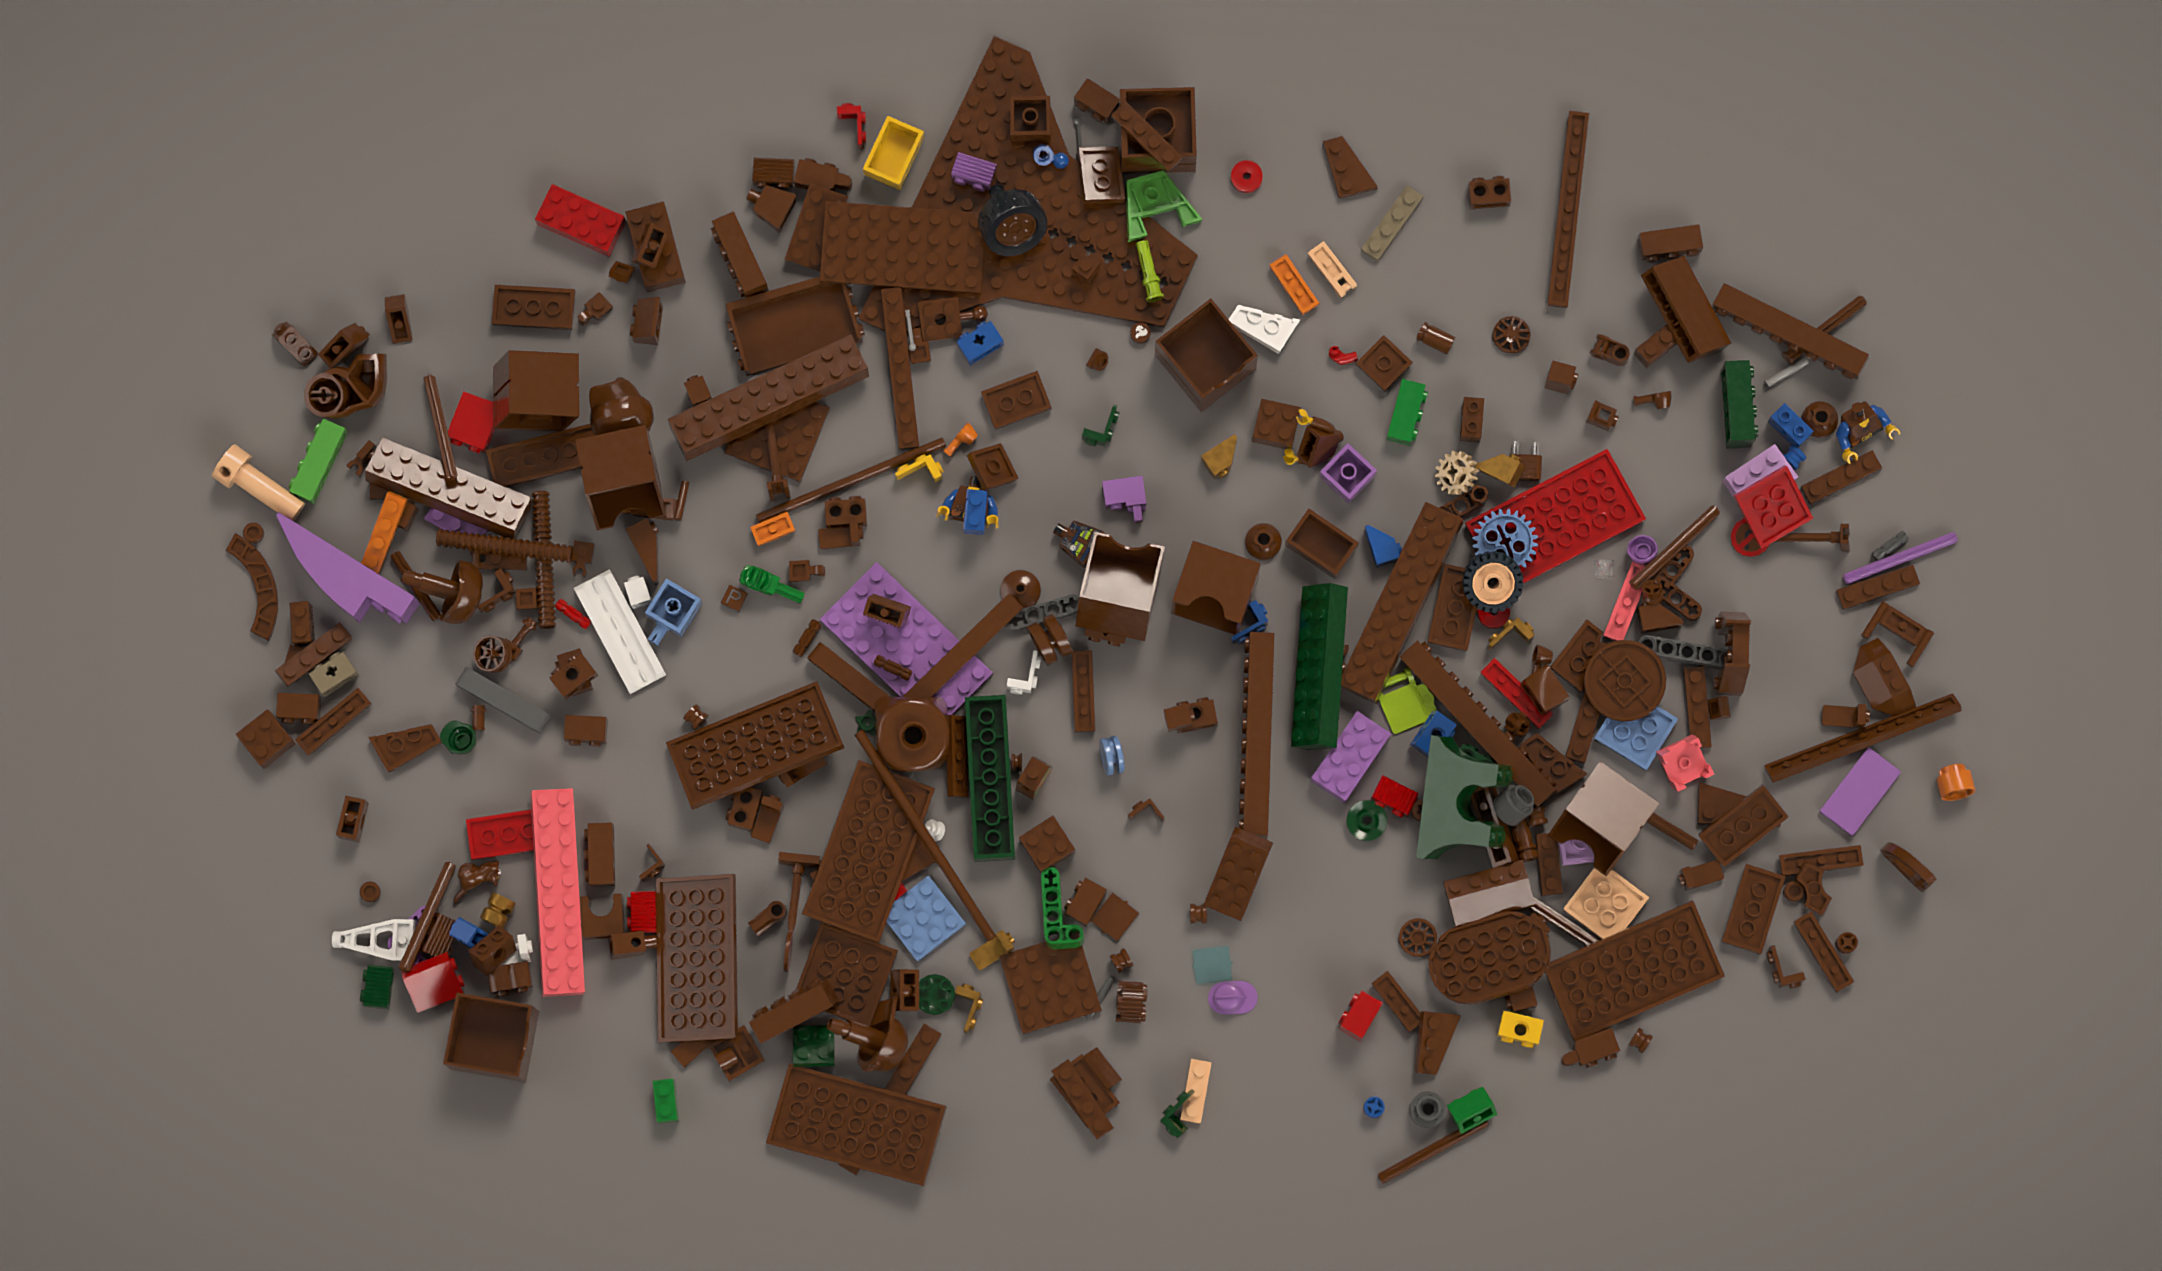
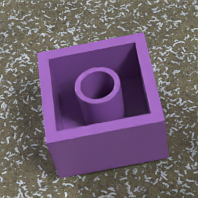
M1347 443L1320 471L1319 477L1349 504L1376 476L1377 470Z

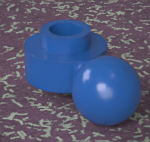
M1040 144L1033 150V158L1039 165L1044 166L1053 162L1054 166L1059 169L1065 168L1068 165L1069 159L1066 154L1057 153L1055 155L1046 144ZM1041 151L1046 152L1045 156L1042 157L1039 156V153Z

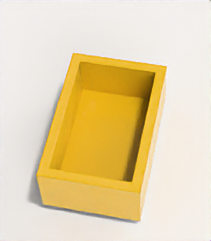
M887 116L863 167V174L900 191L925 138L924 131Z

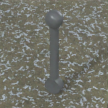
M1077 117L1074 119V124L1076 125L1079 149V147H1082L1080 131L1082 120Z

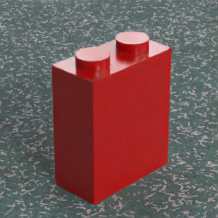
M463 391L448 429L450 444L461 447V445L467 446L469 451L480 454V451L486 453L495 431L493 429V402Z
M448 952L412 965L409 972L401 970L403 981L417 1013L456 998V993L464 994L462 988L465 986L462 975H457L455 971L458 969L454 958L450 959Z

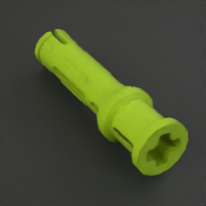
M1146 240L1137 242L1136 247L1144 276L1142 284L1145 286L1148 296L1146 300L1149 303L1164 299V294L1160 290V278L1156 276L1149 242Z

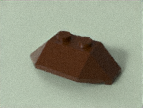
M1879 638L1862 645L1858 651L1853 675L1871 708L1890 716L1899 715L1916 708L1911 688L1889 649Z

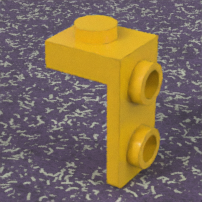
M931 454L928 456L921 455L915 459V463L899 467L895 477L897 480H900L926 466L936 483L942 480L941 473L944 471L939 462H934Z

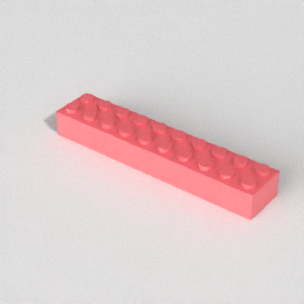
M573 788L532 790L530 800L542 997L583 995L585 993Z

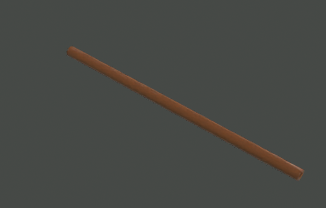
M862 729L855 734L856 739L987 941L992 940L996 937L995 933L864 730Z

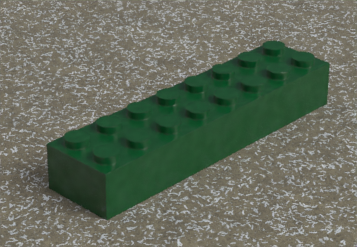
M1333 583L1302 586L1291 747L1304 750L1337 748L1348 587Z
M1006 695L965 697L974 862L1015 860Z

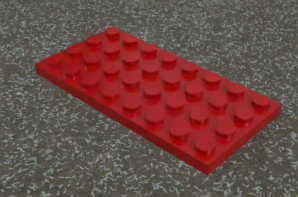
M1605 449L1465 522V526L1471 537L1478 536L1474 532V529H1481L1478 522L1485 523V515L1492 518V511L1498 515L1499 509L1503 511V514H1506V511L1510 509L1511 515L1517 510V517L1520 518L1522 515H1525L1524 522L1531 520L1532 522L1528 527L1536 528L1532 535H1538V538L1533 540L1538 546L1532 547V550L1536 552V555H1529L1532 562L1525 560L1526 568L1519 565L1524 584L1645 521L1646 517L1609 450ZM1507 523L1505 531L1508 534H1513L1516 531V526L1513 523ZM1497 525V529L1502 537L1500 544L1505 545L1509 556L1514 558L1508 546L1510 539H1505L1500 525ZM1489 531L1486 534V539L1489 542H1495L1497 534L1494 531ZM1517 541L1513 544V549L1516 552H1522L1524 545L1522 542ZM1496 550L1499 553H1505L1503 550Z

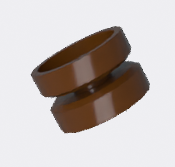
M1053 614L1043 618L1042 623L1046 630L1045 632L1037 622L1027 627L1033 643L1047 666L1057 661L1054 648L1062 657L1073 653L1064 629Z

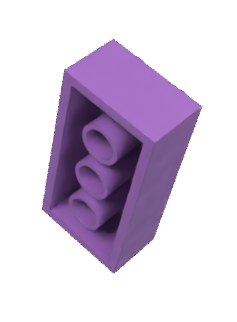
M1357 711L1338 738L1337 748H1331L1312 776L1311 782L1345 804L1390 738L1391 733Z

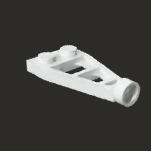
M393 919L351 930L334 931L332 934L333 948H348L391 961H401L415 931L416 920ZM391 931L393 933L391 949L387 950L377 946V935L381 932ZM370 933V946L357 945L358 934Z

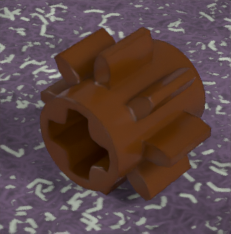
M1520 711L1519 714L1513 712L1507 716L1504 728L1513 737L1516 734L1521 737L1528 732L1531 721L1527 719V715Z

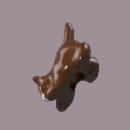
M499 861L485 862L479 867L473 863H464L460 866L458 877L461 890L455 895L453 903H458L469 890L483 882H491L494 886H497L501 871L498 869Z

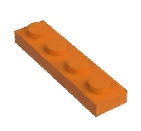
M390 491L386 494L361 564L378 574L383 568L408 500Z

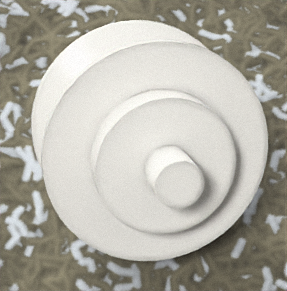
M933 819L927 821L925 826L935 841L941 840L945 833L944 824Z

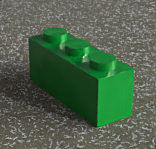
M1402 379L1386 440L1410 446L1411 441L1416 440L1418 430L1414 429L1416 421H1421L1423 410H1419L1421 402H1426L1428 391H1424L1425 384Z

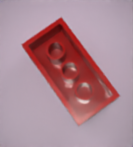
M551 184L535 217L538 226L607 257H610L626 224L625 216L554 184Z

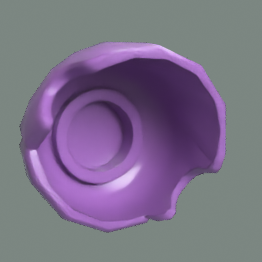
M1646 535L1636 536L1628 543L1627 554L1634 563L1648 565L1657 556L1658 546L1652 537Z

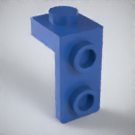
M1257 600L1249 604V609L1257 623L1232 636L1231 642L1233 644L1236 642L1238 644L1243 643L1245 637L1250 635V632H1262L1266 629L1268 619L1265 615L1268 613L1262 603L1258 604Z

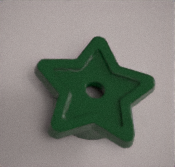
M868 710L863 716L855 717L859 723L857 732L863 729L864 732L872 736L875 735V718L871 710Z

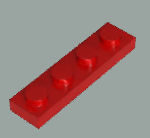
M1494 658L1480 672L1519 711L1526 714L1527 719L1538 729L1553 716L1551 711L1541 716L1521 687V682L1497 659Z

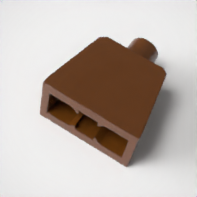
M765 186L762 193L751 189L746 200L755 204L753 207L755 216L780 233L797 202V196L790 192Z
M643 931L611 934L608 940L611 960L644 955L646 949L657 947L656 935L644 937ZM631 942H637L638 947H634Z

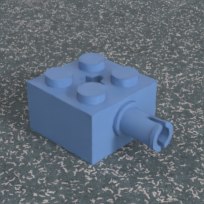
M666 578L645 612L646 616L657 624L647 640L659 646L667 631L682 637L703 604L702 600ZM677 604L678 610L671 612L670 606Z

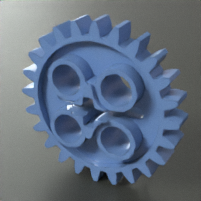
M1499 509L1498 515L1492 511V518L1485 515L1484 520L1486 522H1478L1481 529H1474L1478 536L1472 537V540L1477 541V544L1473 545L1472 548H1478L1479 550L1474 555L1484 554L1487 551L1503 550L1509 556L1506 546L1500 544L1502 537L1497 529V525H1500L1505 539H1510L1508 546L1514 556L1512 559L1518 566L1521 565L1526 568L1525 560L1532 562L1529 555H1536V552L1532 550V547L1538 546L1537 543L1533 542L1534 539L1538 538V535H1532L1536 528L1528 527L1532 521L1524 522L1525 515H1522L1520 518L1517 517V510L1513 515L1510 514V509L1506 511V514H1503V511ZM1507 523H1513L1516 526V531L1513 534H1508L1505 531ZM1494 531L1497 534V540L1489 542L1486 539L1487 532ZM1515 542L1523 543L1524 550L1522 552H1516L1513 549Z

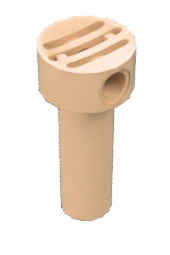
M236 444L232 445L218 462L212 477L228 489L237 484L275 512H279L294 521L302 511L305 503L250 465L249 462L252 456Z

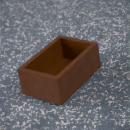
M1309 508L1285 542V546L1333 579H1336L1359 545L1358 541Z

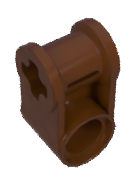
M1601 334L1596 336V344L1593 350H1590V354L1593 357L1617 366H1623L1628 362L1630 350L1625 344ZM1622 351L1626 357L1619 359L1615 356V353Z

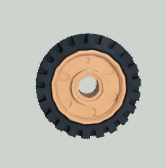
M1487 551L1484 554H1478L1476 558H1472L1470 563L1467 564L1465 572H1463L1462 585L1467 599L1473 606L1484 612L1497 613V611H1505L1506 608L1512 607V604L1518 601V597L1522 594L1523 576L1518 564L1510 556L1502 552ZM1490 578H1497L1498 583L1495 586H1489L1488 580Z

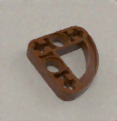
M1888 842L1880 850L1883 856L1919 891L1924 892L1937 880L1929 869L1900 846Z

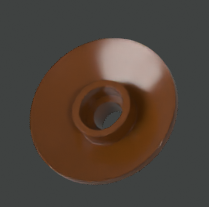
M1016 570L1009 573L1003 579L1000 593L1002 599L1010 593L1024 609L1037 603L1041 594V587L1038 579L1032 573L1025 570ZM1020 585L1023 586L1024 591L1018 592L1017 587Z

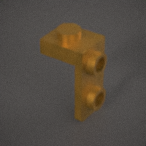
M1518 617L1514 621L1510 619L1503 625L1504 630L1500 634L1496 632L1489 638L1488 641L1490 643L1487 648L1491 650L1512 629L1528 643L1535 635L1533 633L1534 629L1528 622L1523 623Z
M1001 930L996 933L995 938L970 952L969 956L978 970L981 971L1000 959L999 955L1013 951L1014 946L1012 944L1015 941L1009 932L1005 934Z
M963 983L962 986L957 985L955 995L973 1001L964 1028V1032L968 1033L969 1029L973 1030L977 1018H974L976 1010L980 1011L984 999L980 998V992L974 991L975 987Z

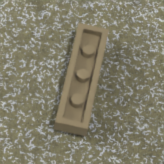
M1407 185L1361 248V251L1378 262L1421 202L1423 196Z

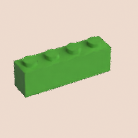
M325 419L317 424L314 430L316 435L313 441H309L306 447L307 454L298 464L297 470L299 471L296 478L293 477L290 481V493L297 498L315 504L348 433L346 428Z

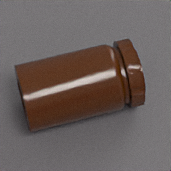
M1424 322L1416 336V340H1421L1422 343L1447 355L1456 337Z

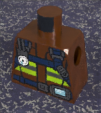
M1073 520L1069 528L1058 523L1053 534L1062 538L1059 548L1085 568L1094 533H1104V531Z

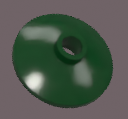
M1363 800L1357 802L1350 808L1347 814V827L1350 833L1359 840H1375L1386 830L1387 814L1384 808L1374 804L1376 803L1374 801ZM1364 818H1371V823L1365 825L1363 822Z

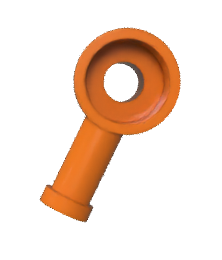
M967 422L943 451L951 457L962 442L971 445L978 436L973 426Z

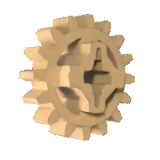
M1452 451L1451 455L1445 454V460H1439L1441 466H1436L1435 469L1439 470V473L1435 474V477L1440 478L1437 485L1442 486V491H1448V494L1462 495V491L1469 492L1468 486L1474 487L1472 481L1478 479L1474 476L1478 469L1473 467L1477 463L1471 460L1472 456L1465 455L1461 451L1459 453Z

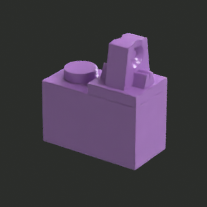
M1143 476L1102 481L1106 509L1110 508L1111 511L1121 510L1122 506H1126L1128 513L1133 512L1135 523L1143 522L1142 511L1146 510L1147 504Z

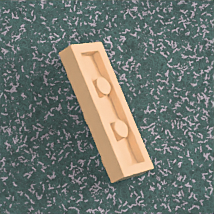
M1191 1059L1186 1092L1188 1093L1193 1089L1195 1093L1183 1104L1181 1121L1201 1124L1212 1062Z

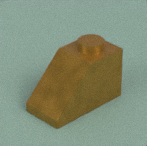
M1236 434L1201 455V461L1214 479L1217 477L1221 479L1230 473L1229 470L1232 466L1237 442Z
M1501 454L1477 463L1475 468L1515 488L1525 465L1520 462L1521 458L1510 454V456Z

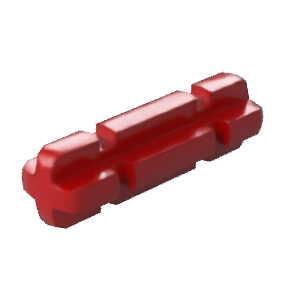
M563 599L558 600L555 608L557 610L563 611L565 616L576 624L579 623V626L583 629H587L590 626L591 620L586 616L583 617V614L571 605L568 606V603Z

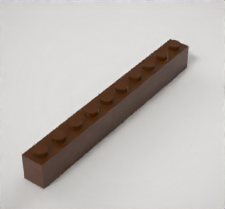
M1417 640L1400 658L1498 764L1512 766L1513 780L1518 786L1522 785L1529 789L1534 797V803L1541 807L1558 791L1555 788L1556 782L1550 776L1545 777L1541 773L1542 767L1536 761L1531 762L1527 758L1529 753L1522 746L1518 748L1513 743L1515 738L1508 731L1504 733L1499 728L1502 724L1494 716L1490 718L1485 713L1488 709L1480 701L1476 703L1472 699L1474 694L1467 686L1464 688L1458 683L1460 679L1453 671L1448 673L1444 668L1446 666L1444 661L1439 656L1435 658L1430 653L1432 651L1431 647L1425 641L1421 643Z

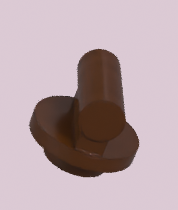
M1095 348L1086 366L1090 369L1102 371L1108 364L1107 353Z

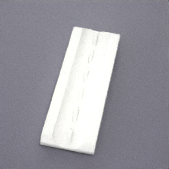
M610 569L574 588L630 694L666 676Z

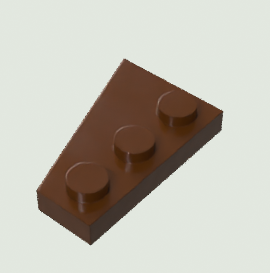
M1343 136L1323 141L1339 199L1378 189V186Z
M432 724L368 737L388 773L442 743Z

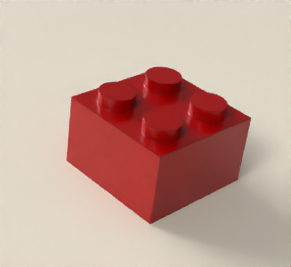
M1362 990L1359 995L1355 993L1348 1005L1351 1007L1350 1011H1344L1338 1022L1341 1025L1339 1030L1361 1042L1383 1003Z

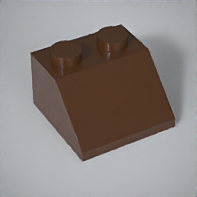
M660 297L638 299L637 305L633 306L632 317H635V323L630 326V336H632L634 343L658 345L663 313V304Z

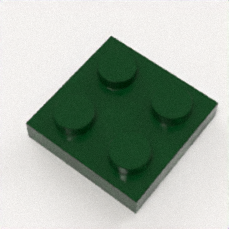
M827 1025L793 1027V1067L835 1066V1034L827 1029Z

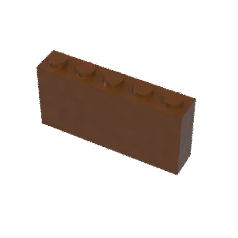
M1685 256L1652 266L1641 275L1687 363L1719 353L1731 344L1728 335Z

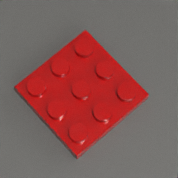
M1786 465L1733 495L1761 549L1813 519Z

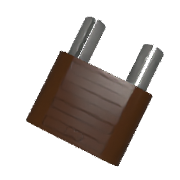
M1513 441L1512 454L1521 458L1520 462L1525 465L1519 480L1540 481L1542 456L1539 455L1540 443L1537 442L1536 451V442H1533V452L1531 455L1519 454L1520 442L1517 441L1516 445V441Z

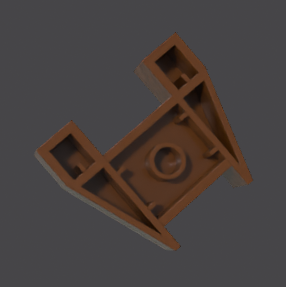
M1721 611L1718 617H1715V629H1718V635H1725V646H1728L1727 654L1724 656V666L1717 674V677L1713 679V689H1717L1716 695L1741 696L1744 692L1750 669L1749 634L1751 620L1745 612Z

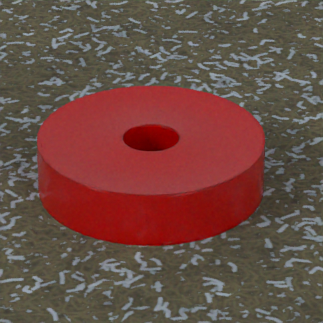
M1244 160L1238 162L1233 167L1231 183L1239 192L1252 193L1262 184L1263 172L1257 163ZM1249 174L1250 179H1244L1243 175Z
M1506 608L1502 612L1497 611L1495 616L1491 615L1490 612L1478 609L1477 616L1483 626L1489 629H1498L1508 621L1510 608Z

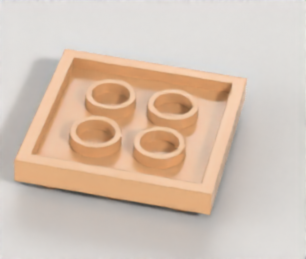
M1594 868L1563 908V911L1603 939L1626 929L1649 897L1615 871L1611 870L1606 877Z

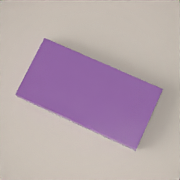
M1868 747L1819 812L1850 836H1853L1901 771Z

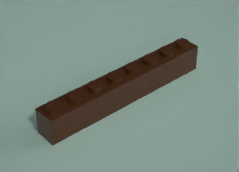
M1725 283L1713 302V309H1715V313L1722 317L1727 315L1733 318V322L1741 326L1745 324L1751 327V330L1756 334L1762 335L1763 333L1768 335L1771 341L1777 344L1782 342L1788 345L1787 348L1796 353L1800 351L1806 354L1805 357L1814 362L1818 360L1824 363L1823 366L1829 370H1839L1842 372L1841 375L1852 380L1855 378L1858 380L1869 359L1868 353Z

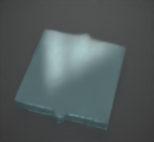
M1229 946L1193 950V969H1195L1196 984L1232 980V961H1230Z

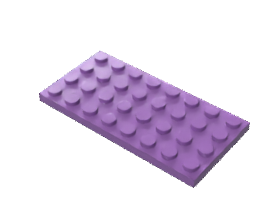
M877 562L820 619L831 632L899 697H902L959 642L947 628ZM874 593L911 606L907 623L898 628L897 626L890 625V623L886 624V622H879L878 619L875 620V618L871 619L867 615L864 616L863 611L868 596ZM881 655L885 657V660L889 659L902 665L904 669L906 667L912 670L911 678L906 681L900 675L896 676L883 670V667L875 666L874 660L876 656ZM974 655L932 697H941L946 702L948 715H953L965 703V697H971L993 675V672Z

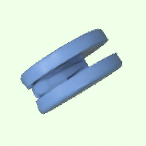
M1111 736L1106 740L1101 738L1099 740V749L1106 775H1113V763L1117 773H1123L1125 770L1124 756L1118 737Z

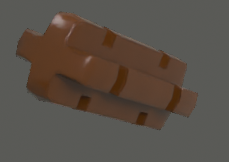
M812 619L810 621L809 628L805 629L798 640L799 644H796L793 648L795 655L802 657L805 653V648H808L816 635L815 632H818L821 627V623L817 620Z
M877 655L874 660L875 666L883 667V670L896 676L900 675L906 681L912 676V670L906 667L904 669L902 665L889 659L885 660V657Z

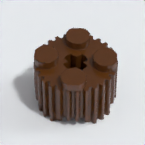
M1119 981L1118 988H1122V990L1117 989L1116 1005L1117 1013L1120 1014H1116V1022H1145L1146 1009L1143 1002H1147V984L1134 981Z

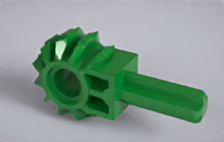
M746 565L741 571L739 582L749 589L768 596H772L775 593L797 603H801L804 598V592L780 583V577L764 569Z

